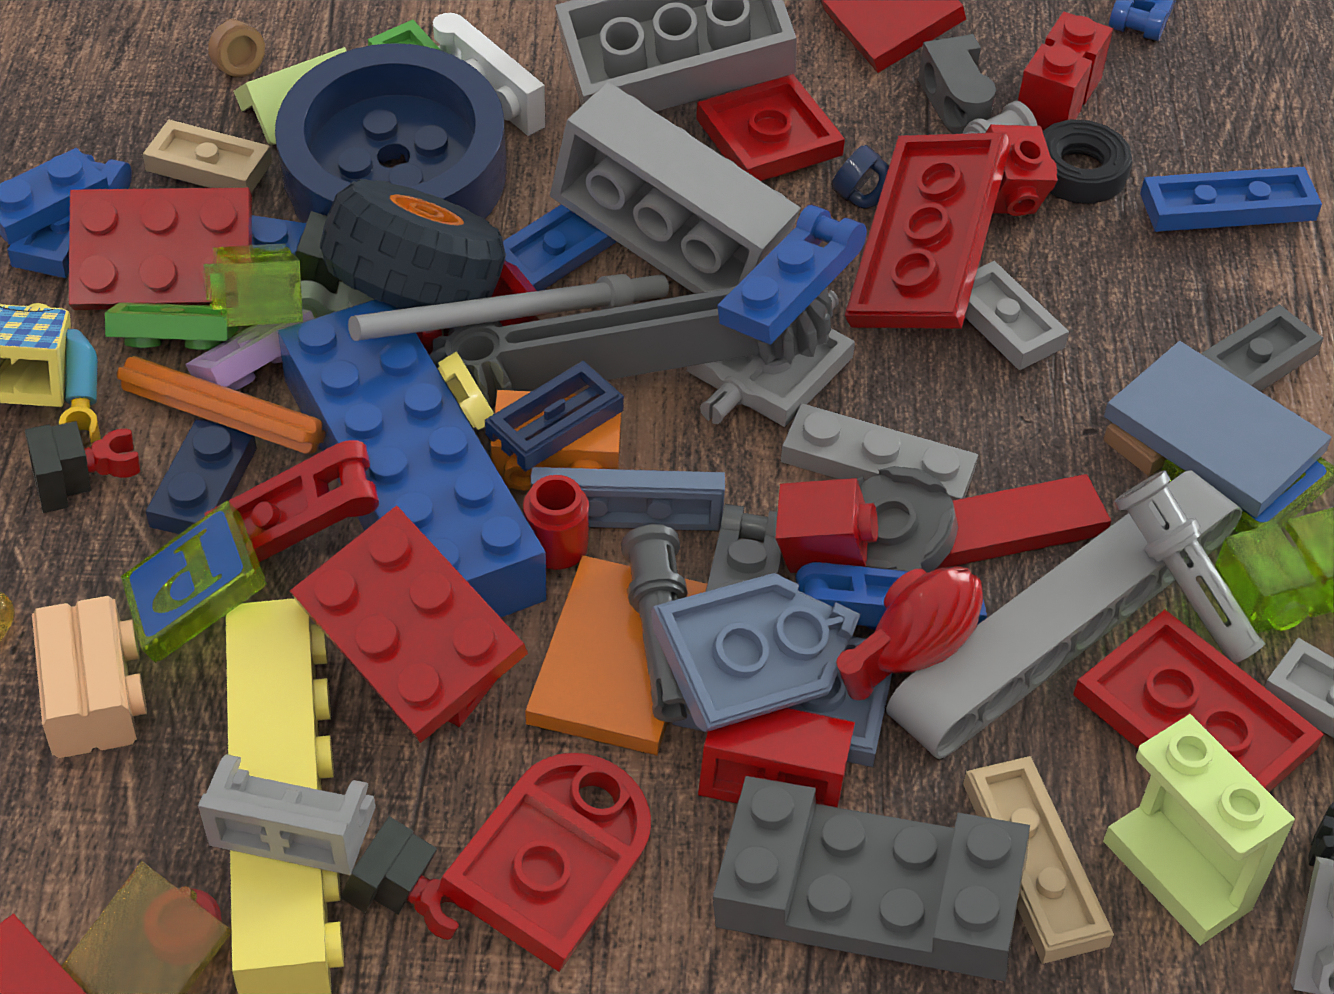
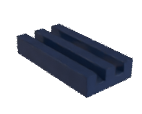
M583 360L485 419V435L493 442L497 439L501 440V450L509 457L516 454L517 464L526 472L624 411V396ZM586 385L589 386L587 389H585L584 391L580 392L579 394L575 395L574 397L570 398L565 402L564 399L566 397L570 396L571 394H573L574 392L578 391ZM544 411L543 416L539 417L538 419L534 420L533 422L529 423L528 425H526L518 431L514 430L515 428L519 427L520 425L524 424L528 420L532 419L533 417L537 416L538 414Z

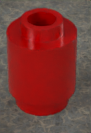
M549 475L537 480L524 498L523 515L546 552V569L560 570L572 567L581 561L582 555L585 556L588 550V498L581 490L579 484L567 476Z

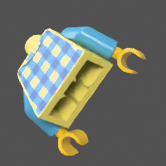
M34 303L29 306L0 304V403L62 407L64 402L71 404V408L65 410L60 416L59 425L77 421L79 430L89 431L91 445L94 441L101 440L97 416L90 409V405L97 402L98 357L95 349L83 333L77 329H71L69 311L63 308H50L41 303Z

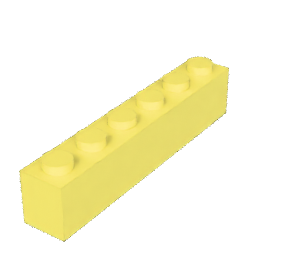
M295 598L225 605L228 755L241 757L239 769L248 770L250 776L321 790V779L334 777L331 736H319L318 731L319 720L331 719L328 679H316L315 665L328 664L326 635L317 624H312L310 616L297 603ZM230 850L232 972L238 994H332L330 968L344 967L341 922H328L327 902L341 900L339 873Z

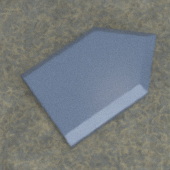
M776 573L653 606L651 610L655 635L696 726L704 732L827 696L838 673L837 658L840 653L845 651L861 614L838 603H835L832 607L798 591L799 584Z

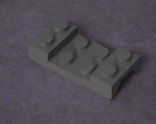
M746 776L713 893L716 928L1006 982L1017 903L1028 855L1030 825L964 813H957L955 828L816 804V791L813 787Z

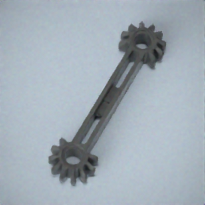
M732 287L509 326H502L500 321L463 327L449 328L448 336H439L433 339V350L429 356L438 369L440 367L438 362L457 351L489 406L493 408L496 405L497 390L533 391L583 360L605 380L758 354L761 355L765 365L776 358H785L791 365L794 356L801 354L807 357H814L816 346L828 342L831 331L830 317L833 316L831 297H828V289L825 288L771 345L719 323L717 305L735 288Z

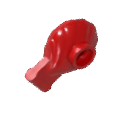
M964 567L941 568L928 573L923 569H913L898 578L886 593L884 606L887 610L880 619L875 632L854 649H848L840 653L837 658L836 664L848 695L854 700H865L872 694L874 687L891 673L919 671L943 662L955 654L977 628L983 603L981 580L976 575H973L968 568Z

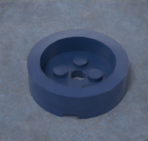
M393 43L370 45L340 53L305 73L288 91L277 114L275 137L284 188L294 206L296 216L302 223H307L311 211L328 216L336 194L353 181L356 182L359 179L385 181L432 194L450 203L459 205L484 219L492 212L502 195L506 182L507 163L504 114L499 97L490 82L477 69L464 60L444 51L414 44ZM401 154L405 156V161L407 162L396 165L393 168H387L380 164L391 159H400Z

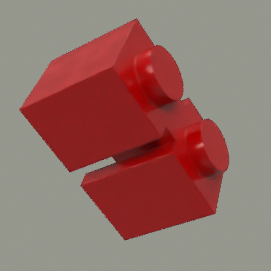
M1063 11L1047 35L1045 44H1041L1024 69L1018 101L1030 109L1036 119L1037 126H1041L1042 131L1057 122L1070 119L1076 120L1081 112L1082 105L1086 104L1102 79L1113 28L1094 22L1088 17L1076 16Z

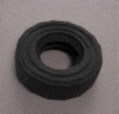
M1074 119L1054 123L1042 131L1050 157L1057 166L1058 181L1053 190L1050 191L1052 195L1073 203L1094 204L1110 200L1122 191L1130 175L1132 155L1129 144L1121 134L1107 125L1090 120ZM1071 153L1084 154L1098 160L1102 166L1095 169H1081L1069 165L1061 159V156Z

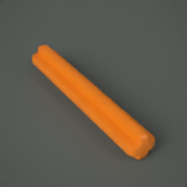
M136 356L127 358L124 367H118L116 377L121 380V388L124 391L307 455L315 453L319 444L323 443L326 437V432L322 430V422L318 418Z

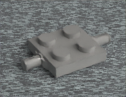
M830 290L828 297H831L832 310L838 307L839 299L834 291ZM831 328L828 342L816 346L814 357L798 354L794 356L791 365L785 358H776L765 365L761 355L758 354L687 366L686 371L718 389L700 406L702 415L708 421L712 418L713 424L721 423L723 418L737 404H743L785 427L796 416L801 403L807 405L853 358L855 341Z

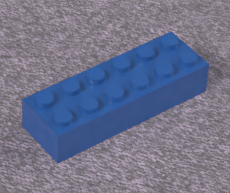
M374 299L278 330L285 382L300 411L303 414L321 420L322 430L326 432L324 442L319 444L321 450L324 451L335 444L349 440H358L366 445L370 460V467L365 471L367 480L372 481L376 486L379 506L372 513L357 517L364 531L397 505L500 618L546 601V552L417 334L409 333L354 341L351 338L348 329V322L351 316L399 310V308Z

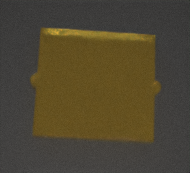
M141 861L61 966L77 984L90 994H186L230 936L232 929L196 902L197 893L187 886H183L180 889L148 864Z

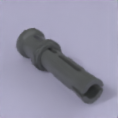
M650 524L629 531L622 539L621 551L623 558L630 563L632 582L627 589L629 603L640 614L642 621L643 641L651 684L653 714L658 720L676 722L687 719L686 713L690 715L691 713L653 630L651 610L653 606L687 597L688 591L685 579L678 574L675 556L680 550L678 533L668 526Z

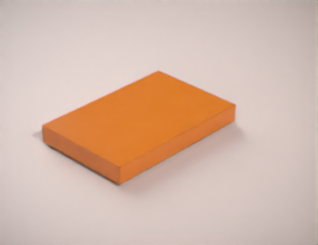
M582 555L525 710L526 724L658 756L668 722L655 718L652 710L651 684L647 669L642 621L640 614L630 605L627 594L628 586L632 582L630 566ZM685 579L688 591L687 597L706 592L707 583Z

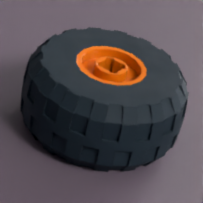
M367 179L353 181L336 194L320 241V249L325 266L328 267V271L334 277L339 278L344 284L354 290H358L380 302L396 306L399 309L492 297L507 254L505 253L500 231L490 225L484 218L432 194L403 185Z

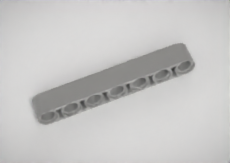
M1192 470L1180 474L1167 484V487L1187 518H1196L1200 524L1199 530L1202 534L1197 540L1206 554L1209 555L1233 532L1241 518L1242 509ZM1151 501L1149 507L1161 526H1164V519ZM1128 513L978 624L975 631L955 654L936 665L915 671L906 678L891 696L886 708L887 714L937 759L945 758L1173 583L1175 579L1163 560L1155 561L1153 557H1148L1144 550L1147 541ZM1184 550L1178 551L1184 562L1188 564L1190 560Z

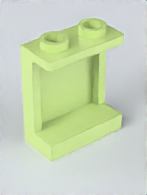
M1189 714L1139 746L1136 759L1151 774L1144 796L1138 808L1108 826L1103 842L1197 943L1202 945L1253 910L1295 818Z

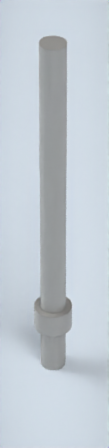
M626 274L608 275L600 277L593 284L354 315L349 318L348 329L351 338L354 341L593 307H600L603 310L632 305L636 301L664 298L669 292V284L664 275L631 279Z

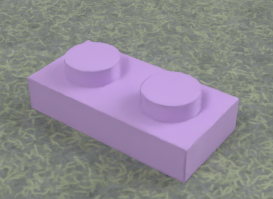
M284 307L231 337L228 341H224L186 363L187 369L192 376L238 390L255 379L256 376L253 371L270 361L272 363L282 362L278 330L315 318L311 310Z

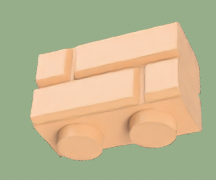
M109 596L77 601L76 606L72 607L68 603L36 608L34 613H32L41 716L52 756L64 758L91 753L92 748L96 747L100 750L133 745L134 741L137 740L134 716L147 714L140 673L128 674L127 661L140 659L133 619L120 621L115 599Z

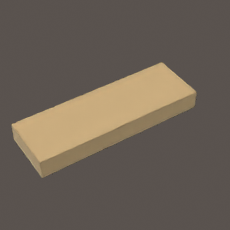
M1031 756L966 771L963 785L977 816L1030 825L1026 867L1022 875L1017 908L1041 963L1044 964L1109 947L1114 933Z

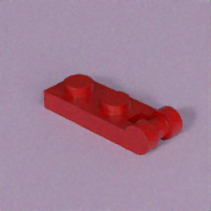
M358 440L343 441L209 510L204 513L205 519L218 511L224 512L243 564V571L347 517H360L370 514L378 508L379 499L375 484L367 480L365 471L370 467L366 445ZM340 478L341 486L329 491L328 483Z

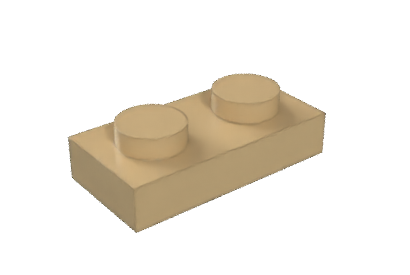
M169 119L143 153L145 169L148 172L208 188L249 187L251 193L272 164L269 145Z

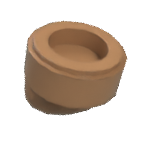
M227 19L212 33L208 43V54L212 63L222 72L233 77H246L255 72L261 65L265 55V43L262 35L254 27L236 19Z

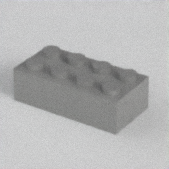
M571 0L555 5L561 42L581 106L607 81L625 93L637 98L642 104L655 112L796 73L797 38L783 0Z
M609 81L567 119L550 191V197L694 294L736 287L793 230L801 209L780 192L765 185L738 167L733 161L724 158L689 135L687 131L677 127L642 104L637 98L625 93Z

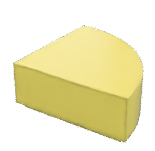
M456 351L438 362L440 366L438 370L472 427L480 430L485 427V419L494 413Z

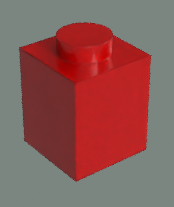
M857 478L780 484L775 539L790 573H797L803 565L812 562L866 567L867 544L877 541L878 519L874 503L865 504Z

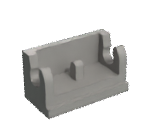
M228 754L223 756L207 793H203L198 805L209 846L351 875L376 808L374 796L366 795L368 783L353 780L346 794L342 795L250 776L248 770L239 769L241 757Z

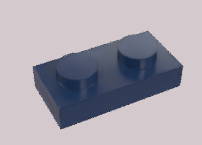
M195 419L146 509L149 527L185 535L206 520L204 513L229 501L257 449L255 436L224 425ZM206 528L198 534H196L193 538L200 539V537L204 533H206Z

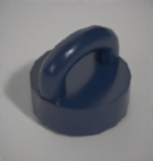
M862 145L855 150L839 169L832 180V190L859 208L876 206L880 199L889 165L868 145ZM875 171L879 175L878 184L871 193L864 195L859 190Z

